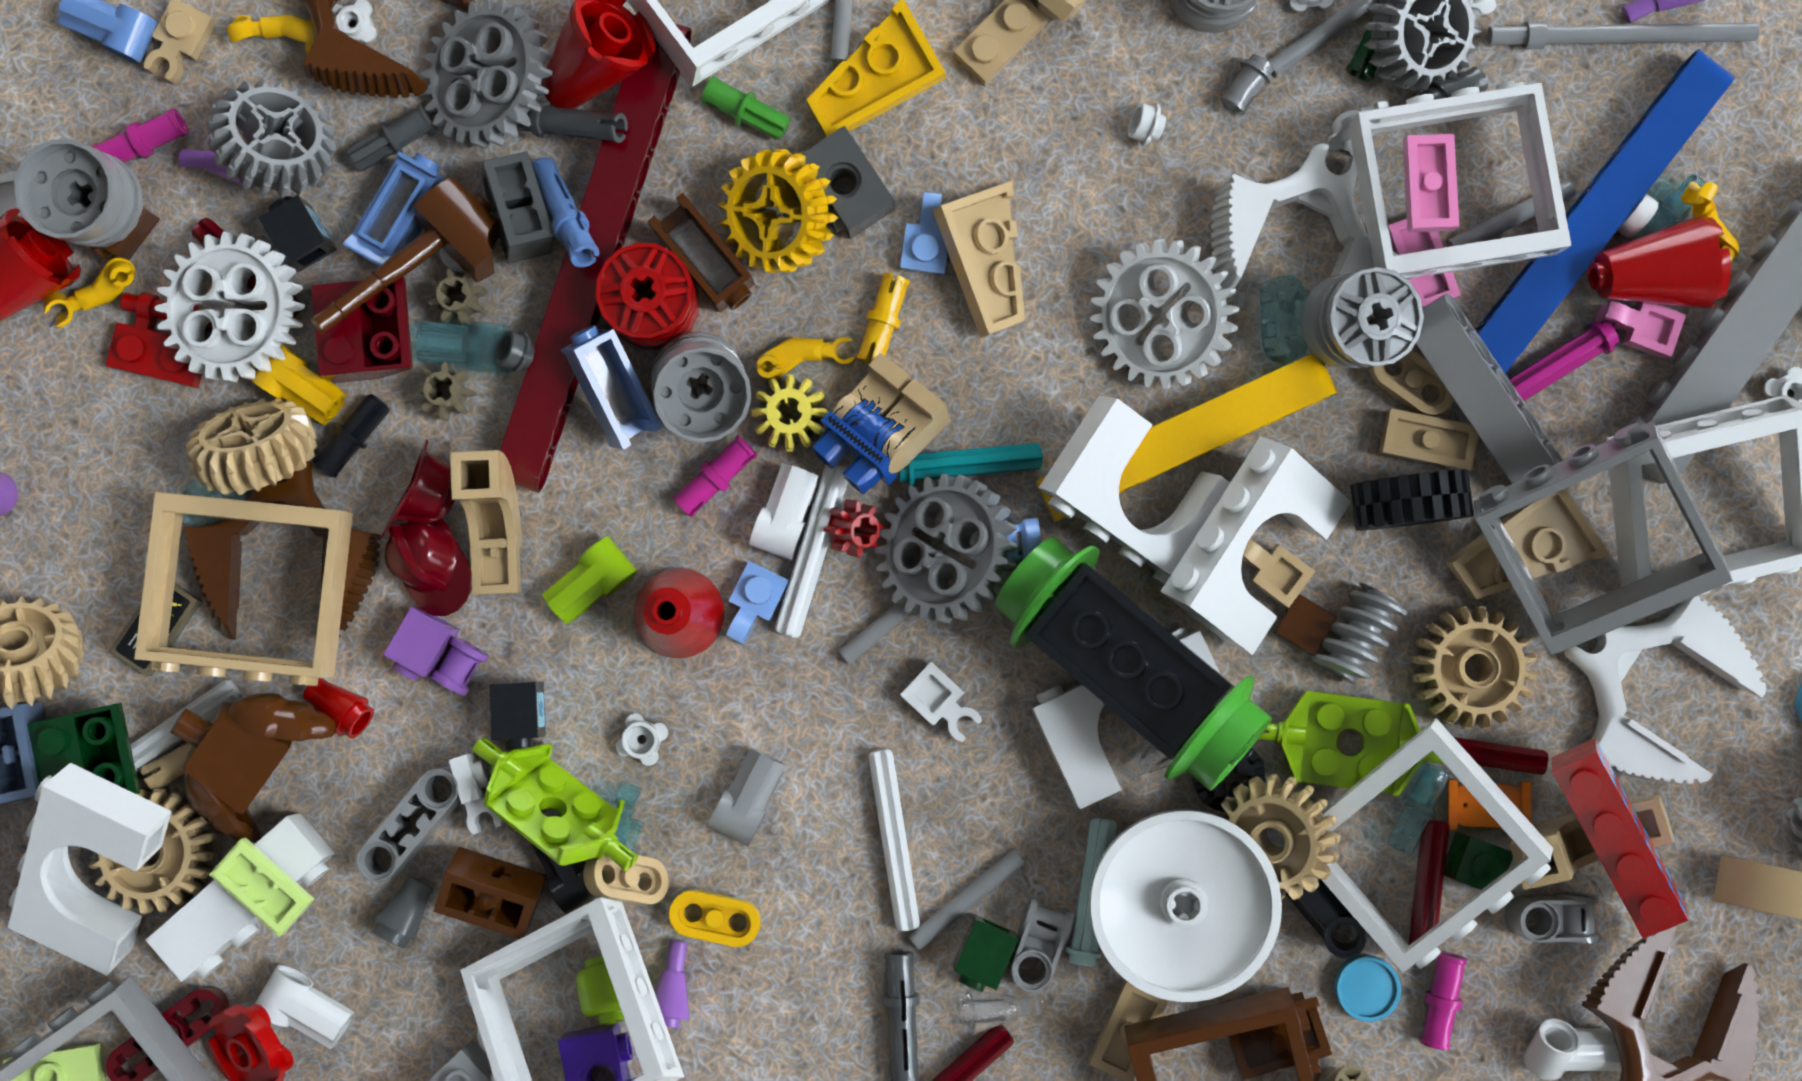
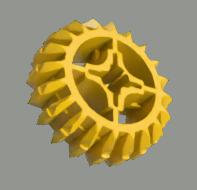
M770 149L760 150L756 153V156L745 157L741 160L742 167H735L729 171L733 182L725 183L720 187L728 195V200L721 201L717 205L727 212V218L722 219L719 225L729 227L731 231L724 242L729 244L738 243L735 256L741 259L749 257V267L755 269L764 267L765 272L777 273L780 270L781 272L789 273L796 271L798 266H809L813 262L812 256L822 255L826 251L821 241L831 240L834 236L826 227L827 223L835 222L839 218L835 214L828 212V205L833 204L837 200L833 195L826 196L824 189L827 188L831 181L827 178L816 179L820 166L815 163L806 164L805 155L801 153L791 155L787 149H776L774 152ZM767 178V185H762V193L760 198L757 201H754L757 190L759 189L762 182ZM766 207H778L780 213H787L789 215H777L776 210H769ZM801 222L797 236L787 246L788 238L792 237L795 224Z

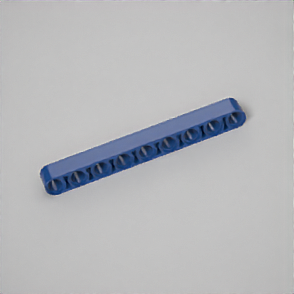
M1700 49L1692 53L1681 65L1566 213L1572 246L1558 255L1530 259L1475 329L1505 374L1733 82L1735 76Z

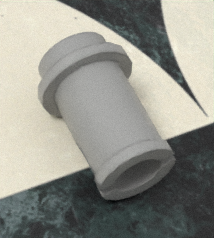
M1252 54L1249 59L1242 60L1240 63L1242 70L1226 93L1220 98L1226 107L1239 115L1246 113V109L1262 86L1270 84L1273 80L1271 74L1274 71V67L1266 59L1256 54Z

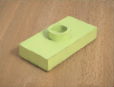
M247 838L240 839L209 874L278 937L284 935L315 900Z
M99 1042L56 1049L11 1081H106L101 1044ZM9 1057V1058L3 1060V1064L6 1063L8 1060H10V1059L13 1058V1057Z

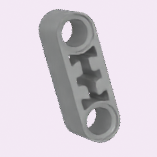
M450 766L432 769L424 773L360 848L356 857V866L362 877L371 882H382L400 874L461 803L458 794V784ZM439 775L446 777L452 784V794L448 800H442L434 793V781ZM424 807L431 809V811L423 813L417 820L415 825L419 830L406 834L401 840L394 837L402 834L409 826L410 821L406 817L418 814ZM378 847L387 849L391 854L392 864L388 871L380 869L374 861V854Z

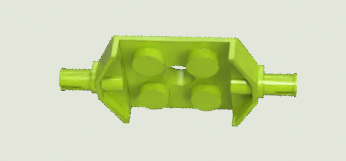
M1305 690L1283 722L1270 723L1266 728L1267 733L1263 732L1258 740L1273 741L1275 744L1280 745L1292 777H1296L1297 782L1350 789L1420 732L1410 704ZM1353 729L1361 736L1362 746L1357 753L1344 755L1339 751L1337 737L1343 730ZM1432 750L1380 793L1399 796L1421 764L1426 762L1444 763Z
M485 736L482 737V740L479 739L472 750L473 753L492 766L491 778L486 789L483 805L557 864L565 866L596 857L601 860L605 856L618 864L624 871H628L635 864L638 855L619 842L618 837L615 835L625 803L623 799L619 800L616 808L603 800L550 759L553 748L551 744L514 749L507 752L502 751ZM541 810H556L562 815V817H547L541 812Z

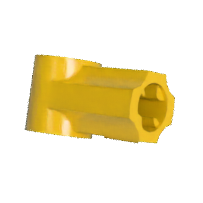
M281 345L280 348L284 352L285 360L269 357L272 371L265 372L255 368V379L251 381L276 398L295 402L297 407L304 408L307 415L326 426L339 413L348 394L331 381L320 377L318 373L308 367L309 363Z

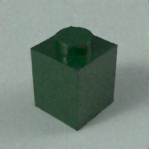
M1455 831L1446 856L1444 876L1482 890L1509 869L1513 859L1512 851Z
M975 914L953 963L954 972L960 974L958 981L980 992H983L986 986L997 991L1019 940L1017 933Z

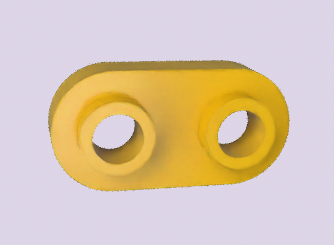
M699 889L683 891L674 899L669 909L670 923L679 934L731 947L748 945L756 938L761 927L760 912L752 902L742 898ZM690 904L698 905L702 910L701 918L698 920L689 919L686 915V907ZM739 913L745 916L747 920L745 928L738 930L732 927L730 918L733 914Z

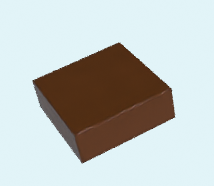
M1299 594L1292 605L1286 608L1272 633L1309 655L1315 656L1337 616Z

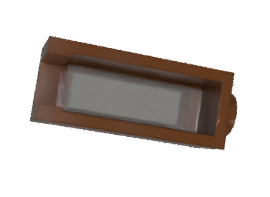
M682 193L676 198L679 207L661 222L654 215L648 220V223L665 246L673 251L686 265L693 280L712 301L719 312H722L727 307L735 310L751 297L752 292L749 289L755 285L754 280L689 199Z

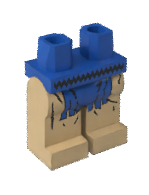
M881 352L868 365L871 371L852 393L840 400L833 412L829 411L821 419L826 431L812 447L816 456L832 469L848 453L854 457V462L842 474L846 481L861 494L866 493L880 479L889 486L897 477L896 473L906 467L951 422L944 401L917 380H912L908 373Z

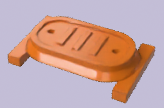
M1447 779V823L1450 826L1449 830L1458 831V824L1472 828H1501L1463 784L1458 786V780ZM1520 781V789L1512 784L1495 783L1531 823V782Z

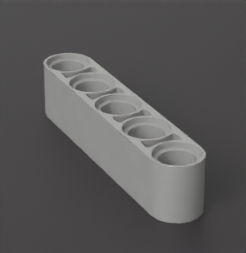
M1446 293L1423 307L1424 320L1416 345L1511 483L1522 480L1528 471L1537 466L1548 464L1551 467L1564 461L1456 301Z

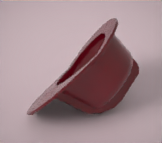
M428 439L423 444L411 481L384 526L379 540L384 537L394 520L431 523L445 516L455 503V500H452L451 465L426 451Z
M441 518L431 523L409 521L404 525H393L390 527V537L385 548L386 565L393 576L403 582L415 604L432 616H448L457 612L465 604L470 594L472 572L464 553L445 520Z

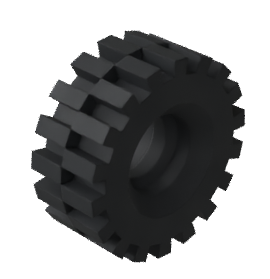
M1467 469L1407 474L1350 485L1356 531L1429 524L1474 516L1469 472Z

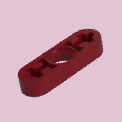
M214 986L201 987L189 993L161 1014L169 1024L178 1030L180 1039L187 1047H190L214 1029L215 1026L208 1028L209 1021L211 1020L209 1015H205L189 1024L185 1017L199 1009L201 1006L199 1000L205 1002L210 999L213 1002L214 1007L209 1011L212 1017L228 1008V998L221 989ZM133 1036L113 1050L106 1061V1072L111 1081H144L159 1069L148 1056L135 1066V1071L126 1073L123 1070L122 1066L127 1061L126 1057L130 1058L143 1051Z

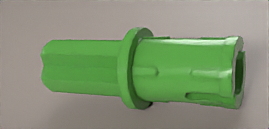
M713 76L708 81L703 91L701 102L735 118V124L738 126L744 123L775 140L781 139L789 127L790 118L787 115L755 99V93L749 92L745 94L719 80L716 76Z

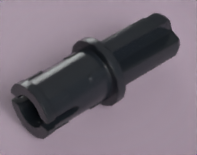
M373 394L368 395L343 425L341 423L336 425L338 431L312 461L325 473L336 478L359 448L365 449L367 447L365 441L389 413L388 405Z

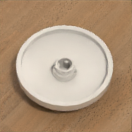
M1173 809L1161 811L1146 816L1128 826L1110 843L1103 853L1093 875L1090 889L1091 922L1098 944L1108 962L1126 981L1136 988L1157 998L1169 1001L1199 1002L1210 1000L1227 994L1243 985L1261 968L1268 958L1277 939L1281 923L1282 902L1280 887L1276 873L1264 851L1253 838L1234 823L1218 815L1200 810Z

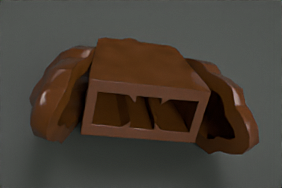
M257 693L240 698L234 703L223 702L210 721L185 708L170 733L193 745L183 765L185 788L192 807L197 814L207 817L219 833L226 834L237 842L242 838H247L252 843L259 841L260 833L256 822L249 812V805L288 752L292 741L332 737L336 734L335 721L324 712L314 709L307 702L287 700L282 695L276 693Z

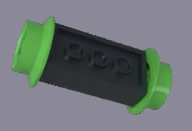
M1054 536L1040 543L1013 571L1001 588L995 601V608L1015 624L1010 645L1015 649H1019L1032 641L1167 758L1173 759L1164 774L1167 780L1188 772L1208 790H1213L1242 760L1272 721L1270 715L1250 700L1255 678L1249 675L1237 686H1234L1094 569L1100 554V550L1096 546L1092 545L1074 553Z

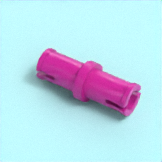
M172 108L167 113L141 125L138 122H134L126 126V132L100 144H95L92 148L117 157L125 163L138 156L145 159L154 154L155 148L181 136H186L189 131L181 114Z
M737 435L735 440L711 462L704 461L699 466L701 471L677 494H674L672 498L692 518L720 490L725 492L731 486L728 482L749 462L758 456L757 453L743 438Z
M1441 951L1437 956L1431 991H1426L1424 1001L1428 1003L1420 1043L1434 1049L1450 1050V1039L1456 1011H1460L1463 1000L1459 998L1467 958L1458 954Z

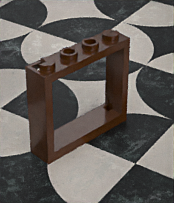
M1289 987L1124 1026L1127 1046L1137 1081H1158L1151 1054L1282 1023L1285 1026L1298 1081H1314L1313 1075L1321 1073L1314 1045L1305 1046L1302 1032L1311 1030L1304 1003L1295 1005Z

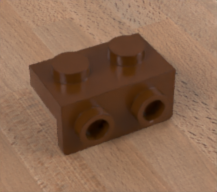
M1303 992L1291 994L1295 1005L1304 1003L1311 1030L1302 1032L1305 1046L1314 1045L1318 1059L1331 1056L1332 1052L1317 1010L1320 1006L1317 997L1305 999ZM1284 1023L1227 1036L1241 1081L1294 1066Z

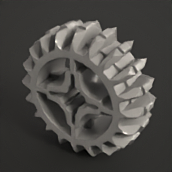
M1379 0V4L1367 7L1374 15L1373 21L1363 26L1371 31L1372 37L1364 46L1375 50L1369 63L1379 66L1378 76L1383 77L1385 80H1391V85H1394L1396 88L1423 92V90H1428L1431 82L1444 84L1445 77L1457 79V70L1469 67L1466 54L1477 51V48L1472 44L1473 36L1482 31L1474 27V19L1482 12L1472 9L1471 5L1474 0Z
M262 77L256 82L255 87L243 80L237 90L228 88L227 92L223 94L222 100L218 99L217 103L213 106L212 117L209 118L207 124V134L209 135L208 150L215 152V166L228 167L226 171L228 180L237 177L243 179L244 191L254 185L260 187L262 197L267 195L270 189L276 190L281 199L288 195L290 189L300 196L306 190L307 185L314 188L320 182L321 177L328 172L332 163L331 159L336 150V142L333 141L334 126L326 124L328 120L327 111L315 110V97L304 100L300 97L299 87L292 90V92L283 89L281 80L274 87H269ZM237 127L240 128V129L244 132V133H243V137H244L250 144L247 145V144L243 141V139H242L241 136L239 135V132H238V130H237ZM301 139L305 145V148L302 145H300Z

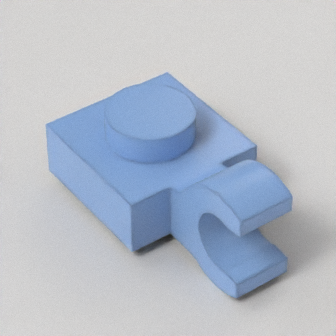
M924 192L920 225L906 223L900 270L940 276L945 275L948 251L932 211L941 206L942 194Z
M748 561L729 599L730 603L740 607L733 619L726 636L744 645L757 617L770 622L787 589L789 580Z

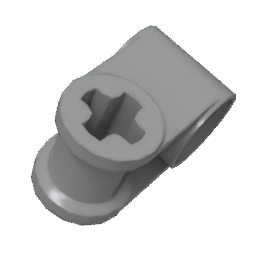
M1557 893L1555 895H1523L1515 897L1505 908V923L1510 931L1533 942H1561L1568 944H1596L1600 942V935L1595 933L1594 905L1599 903V895ZM1536 908L1539 914L1538 923L1535 927L1528 930L1525 923L1526 915L1530 910Z
M1033 897L1029 899L1017 935L1019 940L1009 961L1010 975L1019 988L1028 992H1037L1049 985L1060 954L1069 938L1075 917L1074 912L1067 911L1063 914L1038 905V899ZM1037 921H1042L1047 924L1055 926V928L1052 929L1050 927L1041 925L1037 923ZM1027 957L1039 958L1043 964L1040 976L1034 980H1024L1021 978L1018 972L1020 963Z

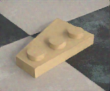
M1013 180L943 204L932 210L980 338L1025 321L1021 269L1015 263L1013 239L1018 237L1016 220H1011L1010 198L1014 197Z
M1566 489L1515 510L1501 519L1533 579L1552 572L1558 573L1570 569L1573 565L1591 559L1597 560L1610 555ZM1481 534L1445 561L1470 598L1478 600L1513 588L1484 534Z

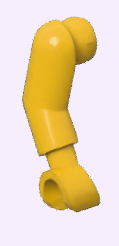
M292 14L260 17V21L253 22L251 16L240 15L226 28L230 43H235L251 36H264V38L268 39L287 37L305 42L307 54L314 39L311 21Z
M1690 181L1680 198L1681 201L1692 205L1693 218L1700 216L1711 217L1721 226L1724 235L1716 236L1720 249L1729 248L1732 264L1733 258H1736L1739 254L1740 247L1737 240L1718 217L1716 205L1712 200L1718 191V186L1715 183L1706 182L1701 188L1696 182Z
M124 257L111 258L104 265L94 282L75 290L74 295L68 297L62 293H54L45 298L43 304L44 315L53 305L63 304L66 306V309L59 313L55 323L57 327H64L71 322L74 312L81 309L87 311L116 300L124 289L134 281V265Z
M791 337L762 354L756 362V371L766 380L773 378L777 380L803 361H823L824 358H833L840 364H850L856 360V356L846 360L842 359L838 355V347L843 342L854 340L849 337H840L834 342H824L823 339Z

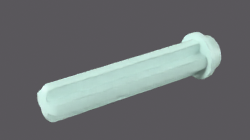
M1092 818L1089 824L1071 946H1067L1065 951L1070 954L1069 962L1077 965L1096 967L1097 958H1102V952L1098 951L1099 944L1091 922L1089 900L1096 867L1103 853L1116 836L1117 824L1109 819Z

